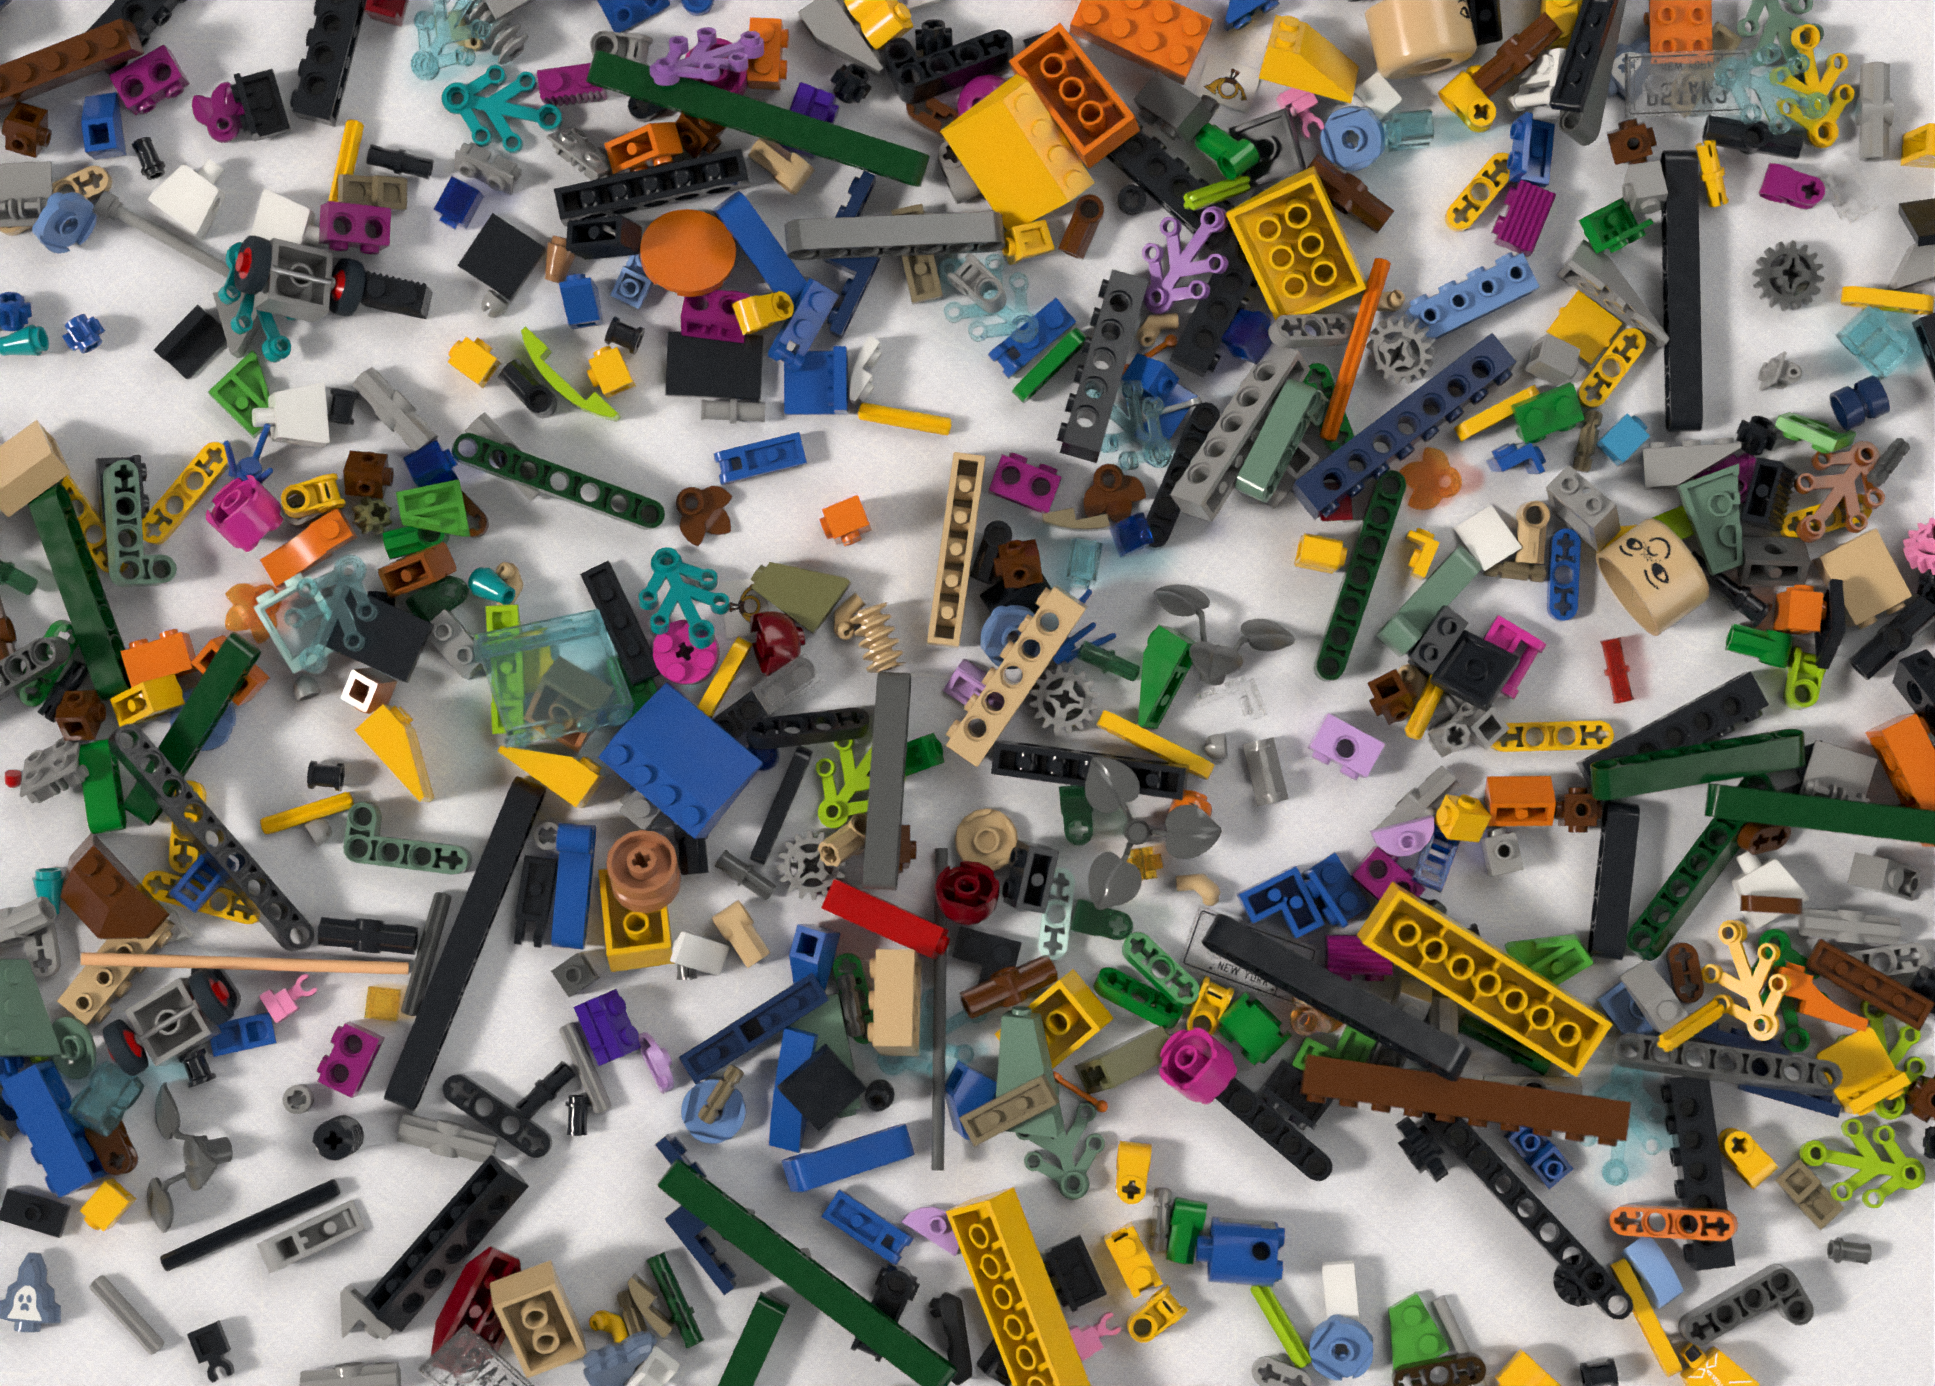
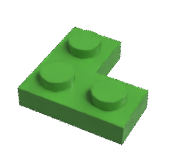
M1347 1025L1334 1050L1305 1036L1291 1065L1303 1070L1304 1059L1307 1054L1365 1063L1376 1041Z

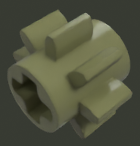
M366 496L360 499L361 504L351 509L355 513L352 524L357 525L362 530V535L372 530L373 534L377 536L384 532L383 527L393 523L389 519L392 507H388L383 502V499L377 498L372 501L370 496Z

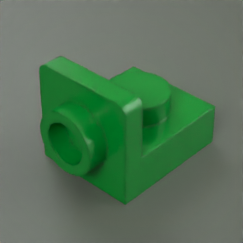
M934 733L907 742L905 776L944 763L943 747L941 742L936 739Z

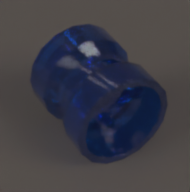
M751 746L747 748L764 762L759 769L761 771L771 770L779 762L780 752L778 748L766 750L754 749Z

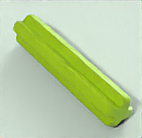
M1240 175L1234 180L1226 179L1188 192L1183 197L1185 200L1184 207L1187 210L1192 209L1195 211L1246 193L1251 188L1249 185L1250 178Z
M1252 1285L1250 1287L1251 1293L1295 1367L1303 1368L1310 1364L1312 1358L1271 1287Z

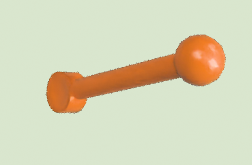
M1173 334L1167 335L1163 343L1144 354V356L1151 358L1167 347H1174L1177 344V337ZM1125 364L1122 375H1124L1130 364Z
M1053 1071L1057 1084L1063 1085L1093 1104L1098 1112H1106L1108 1109L1106 1101L1095 1099L1065 1080L1061 1074Z

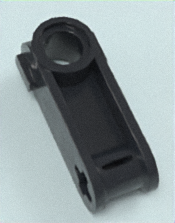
M888 1264L887 1268L882 1267L874 1283L878 1288L871 1303L898 1323L908 1300L913 1301L920 1286L916 1282L918 1277L913 1276L903 1266ZM898 1276L904 1279L906 1287L902 1291H893L889 1287L888 1281L892 1277ZM855 1337L850 1349L853 1351L859 1349L875 1357V1361L880 1363L882 1356Z

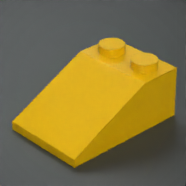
M1275 15L1259 79L1351 104L1359 66L1307 23L1299 21L1293 16Z
M382 704L355 729V732L419 802H431L434 799V794L416 730L410 724L413 718L401 706L398 708L396 705Z
M500 746L497 750L576 808H584L605 779V776L599 773L602 767L588 757L583 756L580 759Z
M598 870L606 953L611 972L674 964V962L670 961L673 954L668 905L661 910L650 913L633 912L622 906L615 898L608 870Z
M1074 969L1027 1006L1031 1008L1032 1013L1041 1014L1052 1069L1114 1019ZM1001 1029L994 1034L999 1041Z

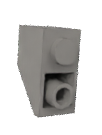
M1302 441L1298 445L1273 496L1267 502L1273 509L1291 491L1294 482L1306 474L1320 458Z
M1855 852L1847 883L1863 889L1913 901L1920 885L1919 875L1921 870L1890 859Z

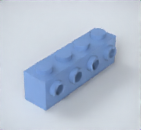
M1510 252L1496 259V266L1488 270L1481 266L1466 274L1468 279L1459 284L1452 280L1438 288L1440 293L1428 298L1427 294L1413 299L1409 302L1411 307L1404 314L1408 315V322L1410 323L1418 318L1420 320L1418 325L1420 329L1429 327V331L1426 333L1427 338L1432 337L1437 340L1535 292L1540 286L1524 254L1521 253L1514 257L1513 253Z

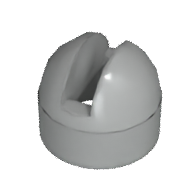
M491 289L481 302L483 312L490 308L488 316L493 318L502 315L510 306L504 298Z
M307 675L297 678L293 685V693L297 701H304L321 693L317 681Z
M1225 733L1209 736L1204 743L1205 753L1212 759H1227L1228 750Z
M315 819L304 825L317 847L324 844L331 837V826L324 819Z

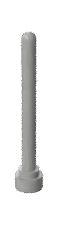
M105 191L98 199L94 209L95 214L104 219L111 218L114 220L118 218L222 276L228 277L230 269L225 262L122 207L123 203L119 201L117 196Z

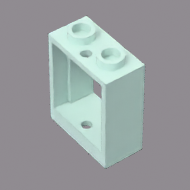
M301 572L284 581L286 588L275 593L273 589H270L256 597L258 604L253 606L293 674L334 651L317 643L293 657L265 609L307 586L329 622L332 611L311 576L303 577Z

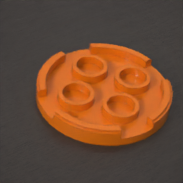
M680 209L659 216L647 227L641 239L640 260L645 274L655 285L658 284L669 291L675 292L677 296L696 297L711 293L723 285V282L728 278L735 266L736 245L732 234L716 217L699 210Z

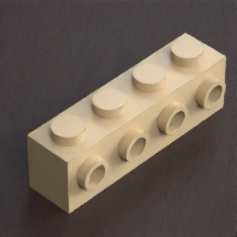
M166 919L149 939H107L96 953L152 954L157 947L161 949L169 942L173 936L170 930L175 924ZM86 965L57 1002L85 1025L95 1024L96 1022L100 1024L112 1011V1008L109 1006L116 997L122 998L132 987L133 984L130 982L132 977L137 972L141 974L147 967Z

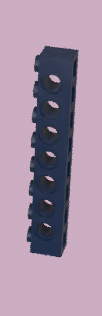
M1491 333L1296 480L1291 492L1314 520L1321 515H1324L1326 518L1340 508L1339 502L1346 496H1349L1350 499L1354 498L1365 489L1366 486L1363 483L1371 477L1377 480L1390 469L1389 464L1396 458L1400 461L1407 458L1415 450L1413 446L1421 439L1425 443L1428 442L1440 431L1437 427L1445 421L1451 424L1464 413L1462 408L1470 402L1473 405L1481 402L1489 394L1487 389L1494 384L1500 387L1513 376L1511 371L1517 361L1496 336ZM1472 369H1482L1487 377H1476ZM1451 386L1459 388L1462 396H1452L1447 388ZM1432 405L1436 408L1438 414H1427L1423 406ZM1402 423L1410 425L1413 433L1405 434L1401 432L1398 425ZM1382 442L1387 445L1389 451L1386 453L1378 452L1373 444ZM1358 461L1363 465L1364 470L1360 472L1354 471L1350 468L1348 462ZM1327 479L1336 481L1339 489L1334 491L1327 489L1324 481Z

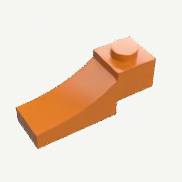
M338 508L332 510L309 524V527L290 541L260 559L276 587H281L285 584L284 581L300 572L301 574L332 556L334 551L358 538L342 510Z
M1786 962L1785 967L1775 966L1772 975L1785 974L1791 980V988L1784 995L1799 999L1795 1012L1855 1030L1866 1031L1869 1019L1857 1016L1828 999L1812 983L1814 976L1804 973L1806 967ZM1778 978L1776 986L1780 990L1783 988L1784 982L1781 978Z

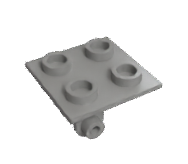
M569 127L546 136L548 140L554 143L552 147L556 149L555 153L567 162H571L573 167L580 163L578 171L583 172L586 169L584 175L589 179L596 180L610 177V174L607 172L612 169L606 149L596 147L590 143L588 136L583 131Z
M51 161L0 164V227L33 226L38 220L40 213L47 206L48 198L53 194Z
M62 737L54 745L42 751L36 750L25 759L20 797L27 795L31 803H42L54 795L60 794L61 790L66 791L69 789V786L73 787L84 782L85 777L89 776V771L85 765H78L81 740L65 741Z
M1815 740L1799 794L1870 803V799L1866 798L1877 759Z

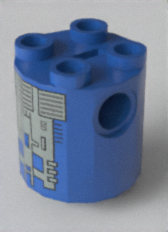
M1212 1217L1209 1236L1198 1235L1196 1261L1207 1262L1208 1282L1273 1287L1275 1282L1282 1280L1283 1260H1278V1250L1284 1247L1285 1228L1278 1227L1277 1222ZM1253 1246L1263 1248L1266 1255L1265 1260L1260 1261L1254 1258L1252 1254Z

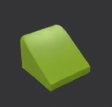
M1683 505L1652 517V519L1659 520L1667 525L1681 540L1694 535Z

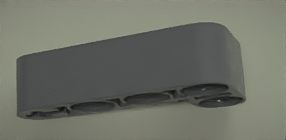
M1772 1264L1684 1314L1678 1323V1329L1687 1341L1694 1345L1702 1346L1775 1305L1777 1311L1784 1319L1795 1325L1807 1324L1814 1315V1308L1796 1275L1779 1264ZM1778 1273H1784L1786 1277L1785 1284L1780 1288H1774V1277ZM1751 1289H1756L1758 1292L1757 1300L1753 1304H1746V1293ZM1795 1301H1800L1802 1304L1801 1312L1797 1316H1791L1789 1313L1790 1305ZM1723 1305H1729V1317L1725 1320H1718V1309ZM1709 1320L1714 1323L1713 1327L1708 1324ZM1695 1322L1701 1325L1698 1327L1700 1332L1698 1335L1692 1333L1694 1330L1692 1324Z

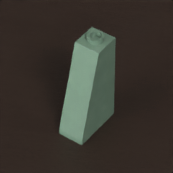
M840 994L827 995L830 999L829 1001L798 1019L789 1027L818 1034L815 1052L827 1044L856 1075ZM860 1096L837 1115V1118L856 1115L855 1109L862 1107Z
M1014 1006L1012 1010L1002 1015L996 1098L1045 1073L1058 1097L1041 1014L1032 1013L1029 1007ZM1060 1102L1006 1131L1057 1138L1064 1131Z

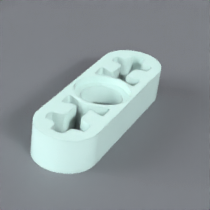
M1056 868L1054 878H1057L1058 873H1064V878L1069 880V886H1063L1062 896H1069L1068 902L1066 903L1059 899L1048 900L1046 913L1042 914L1038 948L1042 956L1048 955L1051 960L1063 957L1068 945L1075 879L1073 874L1065 868ZM1052 884L1050 891L1053 895H1056V885ZM1054 904L1063 906L1066 911V917L1060 923H1053L1047 917L1049 907ZM1045 925L1052 928L1065 927L1064 934L1057 932V942L1062 944V948L1057 949L1055 955L1049 954V949L1043 946L1044 942H1049L1051 939V931L1044 932Z

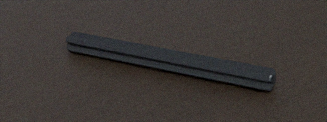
M331 1179L163 1254L160 1257L161 1264L165 1271L175 1269L332 1199L340 1194V1188L335 1179Z

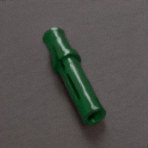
M1468 1014L1464 1015L1458 1026V1033H1462L1484 1046L1509 1057L1511 1063L1515 1065L1520 1063L1540 1073L1542 1076L1547 1073L1552 1063L1521 1042L1470 1017Z
M662 1252L646 1261L652 1270L659 1290L672 1315L669 1317L671 1323L675 1322L687 1349L705 1339L702 1337L693 1313H695L693 1306L689 1307L678 1280L665 1256L666 1254ZM662 1272H665V1275L670 1283V1286L675 1294V1297H672L667 1287V1284L662 1276ZM676 1303H679L689 1328H686Z

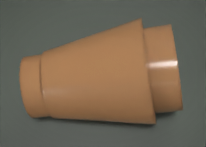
M553 235L551 242H548L546 275L544 279L559 283L563 282L564 278H566L576 257L574 253L567 251L566 238Z

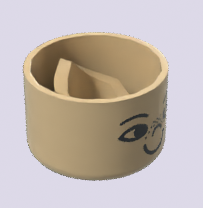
M1384 0L1370 7L1365 12L1377 68L1384 78L1394 80L1407 79L1435 73L1468 60L1476 52L1477 42L1466 0Z
M1646 519L1596 555L1599 570L1614 595L1632 618L1653 636L1660 635L1708 599L1709 584L1700 565L1682 540L1659 520Z

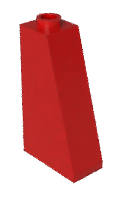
M833 880L821 906L822 909L909 949H915L916 952L932 959H937L938 954L943 955L950 942V938L947 937L948 929L841 880Z

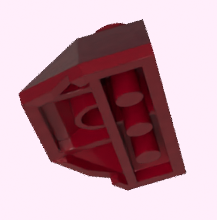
M490 1246L465 1265L436 1320L430 1361L466 1329L494 1354L498 1353L507 1335L493 1307L490 1283L522 1271L518 1257ZM465 1331L438 1357L453 1370V1373L460 1375L467 1371V1368L479 1364L483 1355H485L486 1360L493 1354L469 1332ZM476 1347L479 1350V1355L476 1356V1351L472 1350L470 1357H464L461 1360L463 1364L467 1363V1366H461L458 1363L459 1358L467 1354L470 1348ZM435 1358L431 1362V1364L451 1372V1370L448 1369L437 1358Z

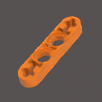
M1626 1204L1613 1210L1609 1219L1613 1231L1623 1236L1725 1241L1731 1238L1738 1229V1221L1735 1215L1724 1209ZM1627 1212L1628 1218L1638 1219L1641 1217L1640 1212H1643L1641 1223L1633 1222L1627 1228H1624V1222L1618 1221V1217ZM1652 1213H1659L1665 1218L1666 1225L1663 1230L1658 1231L1651 1227L1649 1217ZM1684 1215H1692L1696 1218L1698 1228L1695 1232H1687L1683 1229L1681 1219ZM1720 1217H1723L1724 1223L1730 1225V1228H1727L1724 1233H1721L1719 1227L1711 1226L1706 1229L1707 1233H1704L1706 1223H1715L1720 1220Z

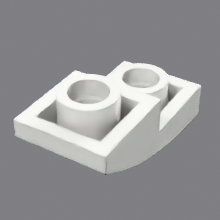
M870 335L857 357L851 376L849 399L855 406L859 400L865 402L875 387L871 384L874 380L873 375L865 371L867 366L872 369L882 355L878 351L881 347L880 342Z
M681 931L679 937L673 943V954L670 961L719 976L730 945L707 939L697 934Z
M1354 1260L1322 1262L1327 1320L1332 1315L1340 1314L1345 1318H1351L1360 1322Z

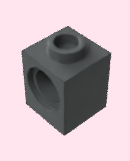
M583 952L576 953L551 971L568 997L576 995L600 978Z

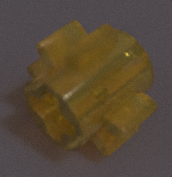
M1153 846L1131 849L1130 858L1126 861L1137 866L1141 874V880L1158 878L1156 869H1163L1161 853L1154 854Z

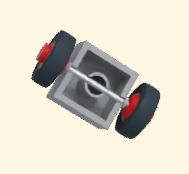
M250 235L240 247L235 264L234 280L238 291L255 295L253 309L314 323L329 313V310L341 316H351L356 311L364 291L365 269L363 264L357 260L342 258L337 262L332 271L334 252L277 238L269 241L263 237Z
M203 968L193 973L189 978H178L126 1009L125 1013L137 1034L123 1020L118 1019L103 1028V1037L112 1059L126 1074L135 1076L144 1071L149 1065L144 1047L156 1067L166 1066L222 1033L217 1025L230 1020L234 1016V1009L224 984L211 971Z

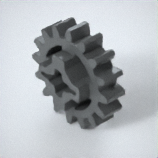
M1791 241L1787 248H1785L1783 242H1779L1775 245V250L1769 247L1764 251L1767 258L1760 257L1756 260V263L1761 268L1754 270L1752 275L1760 277V281L1753 286L1754 288L1763 289L1759 296L1760 299H1764L1767 296L1771 299L1769 307L1772 308L1777 303H1781V311H1786L1791 304L1794 310H1798L1801 308V301L1806 305L1813 301L1810 294L1817 295L1820 293L1821 289L1816 284L1823 282L1825 277L1817 275V271L1824 266L1823 264L1814 263L1813 260L1818 256L1816 252L1811 255L1806 253L1808 245L1805 244L1800 249H1796V241ZM1783 256L1780 266L1770 267L1776 258ZM1799 260L1805 265L1806 269L1800 264ZM1786 270H1789V275L1794 277L1790 282H1788L1787 276H1783ZM1770 283H1772L1776 287L1778 292L1774 290ZM1807 285L1801 294L1794 296L1796 286Z

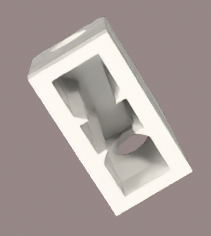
M209 158L198 173L183 164L147 200L203 240L225 199L226 194L213 185L224 169Z
M263 189L251 235L263 237L269 241L277 238L306 246L308 244L323 248L326 246V244H319V226L314 225L316 214L312 210L270 190Z
M316 383L275 392L268 398L269 408L252 409L253 426L264 427L265 424H270L271 438L274 442L311 447H324L330 443L325 383Z
M1746 850L1735 856L1744 872L1731 880L1739 904L1741 895L1803 898L1802 903L1809 899L1804 890L1776 858H1768L1760 862L1757 855H1752ZM1742 911L1750 929H1758L1782 915L1781 913Z

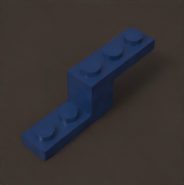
M863 171L860 178L854 177L848 190V194L852 196L847 206H840L835 218L860 216L876 183L875 175ZM882 257L823 259L824 262L855 276L853 280L847 279L841 295L845 298L840 308L835 306L828 318L827 324L831 325L829 329L831 335L843 339Z
M812 972L684 1053L679 1059L694 1083L697 1084L830 999Z
M1713 1022L1694 1035V1037L1734 1048L1789 1055L1790 1051L1780 1048L1782 1041L1770 1039L1759 1042L1749 1039L1750 1033L1731 1027L1730 1033L1718 1030L1719 1023ZM1752 1063V1070L1756 1075L1765 1076L1767 1074V1069L1762 1063ZM1738 1085L1740 1090L1836 1118L1839 1117L1841 1105L1832 1103L1833 1096L1813 1095L1811 1097L1798 1092Z
M667 1134L655 1144L671 1165L678 1158L705 1178L707 1177L705 1171L696 1161L691 1164L684 1155L687 1149L678 1137L671 1138ZM680 1205L664 1220L725 1296L735 1288L737 1283L734 1281V1278L737 1275L726 1261L721 1264L714 1253L717 1250L706 1236L701 1239L698 1235L708 1225Z

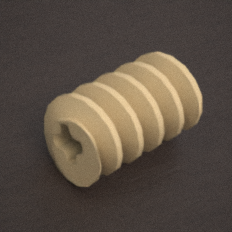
M887 602L862 609L851 619L852 624L862 625L854 633L855 636L865 637L858 645L859 648L869 649L862 656L865 661H873L866 668L868 673L883 672L906 664V662H896V659L903 654V651L892 650V647L899 642V639L888 637L895 630V627L884 625L891 618V615L880 613L887 606Z

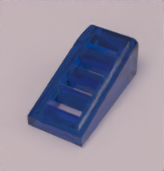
M1434 822L1433 834L1428 844L1419 853L1411 881L1441 893L1460 840L1447 839ZM1436 839L1449 844L1448 848L1433 843V840ZM1430 849L1444 854L1445 858L1442 859L1430 854ZM1426 860L1442 865L1441 870L1425 864ZM1425 870L1439 876L1437 882L1422 876V871Z

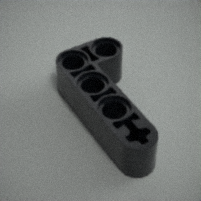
M1000 29L990 31L919 59L911 43L904 38H894L888 41L884 49L887 73L899 98L907 104H917L965 86L969 81L978 76L994 75L1010 68L1009 60L1014 57L1013 38L1009 32ZM944 71L945 73L938 74L937 72ZM914 82L916 84L908 85L907 83Z

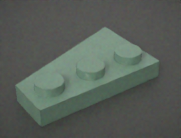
M1739 464L1676 487L1710 577L1743 565L1742 526L1740 525L1739 505L1741 503L1740 492H1738Z
M0 959V1057H56L62 1055L29 960Z

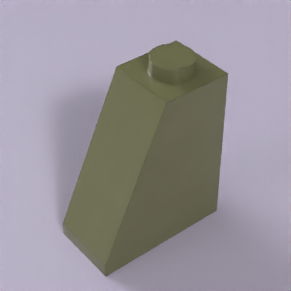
M769 562L766 567L760 565L750 579L754 582L751 588L812 634L817 632L852 584L851 581L844 577Z
M1159 1026L1075 1065L1074 1067L1087 1094L1090 1095L1115 1088L1162 1063L1163 1059L1160 1057L1161 1050L1171 1036L1164 1030L1163 1026Z

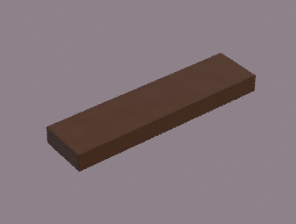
M1821 938L1816 942L1803 966L1917 1031L1921 1030L1935 1004L1930 999Z

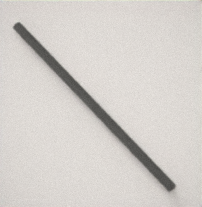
M935 848L936 884L937 876L944 868L948 867V848ZM935 895L934 923L947 929V917L939 909ZM947 949L943 955L938 954L937 959H934L931 1170L936 1171L944 1170Z

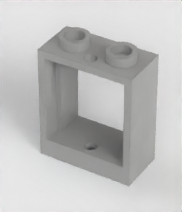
M1567 465L1546 487L1552 513L1570 529L1574 530L1598 553L1621 530L1616 505L1570 465ZM1588 488L1591 491L1589 494H1584L1583 490Z

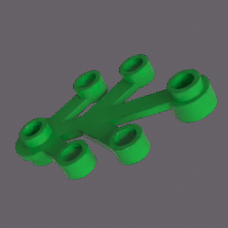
M1769 929L1762 933L1758 941V948L1764 943H1769L1774 938L1779 942L1780 957L1773 963V971L1775 966L1785 967V960L1804 966L1807 958L1791 948L1790 938L1784 931ZM1769 947L1765 951L1766 957L1770 959L1773 955V951ZM1759 957L1751 967L1753 974L1760 960ZM1817 974L1812 975L1814 976L1813 979H1817L1820 977ZM1769 985L1766 986L1760 995L1763 1004H1765L1771 992L1768 990ZM1784 995L1780 1006L1786 1030L1782 1033L1781 1041L1787 1050L1796 1053L1802 1052L1809 1046L1810 1036L1805 1029L1799 1027L1793 997ZM1760 1019L1758 1024L1762 1023L1764 1020ZM1792 1033H1796L1799 1036V1041L1795 1045L1789 1042V1036Z

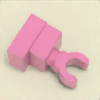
M1290 88L1279 94L1276 98L1281 109L1289 107L1294 118L1299 116L1302 124L1301 133L1305 139L1310 137V133L1307 130L1308 124L1314 123L1320 132L1324 129L1322 120L1310 112V109L1318 104L1314 93Z
M308 974L301 975L297 979L296 985L289 990L284 988L275 994L273 990L269 989L259 995L275 1023L279 1024L300 1009L295 1000L302 996L310 997L318 991L317 988H313L308 992L302 989L301 984L309 978Z
M1107 1312L1101 1315L1098 1323L1094 1326L1086 1325L1081 1329L1075 1325L1068 1327L1081 1361L1104 1348L1099 1339L1100 1337L1116 1335L1121 1331V1327L1117 1326L1111 1330L1106 1328V1321L1113 1317V1313Z

